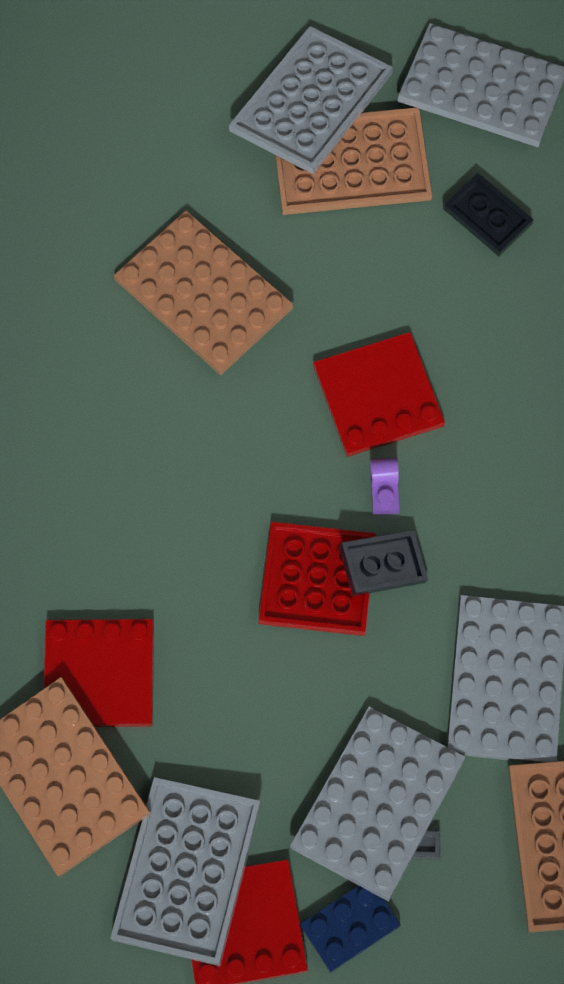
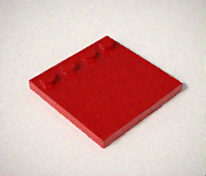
M410 332L313 362L316 376L346 457L435 430L445 425Z
M271 522L259 624L365 636L370 593L352 596L338 546L343 542L376 537V533Z
M153 619L46 620L44 689L62 677L95 727H152Z
M288 860L245 867L221 965L217 966L191 960L195 984H243L308 972Z

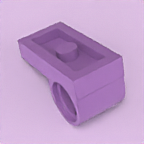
M371 459L370 476L373 515L399 514L398 459Z

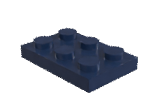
M361 886L355 887L300 924L301 929L330 973L401 926L384 899Z

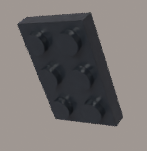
M479 173L446 202L443 208L498 257L534 221V219Z
M414 530L343 542L338 546L352 596L423 584L428 581Z

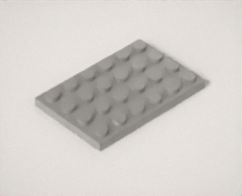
M429 23L399 93L398 102L539 148L564 83V66Z
M309 26L229 124V131L314 174L393 74V67Z
M466 595L460 596L448 748L463 756L527 763L557 762L564 663V606Z
M368 707L291 843L290 849L389 902L466 757L387 715Z
M154 777L146 805L151 814L142 819L110 939L115 942L220 966L261 801Z

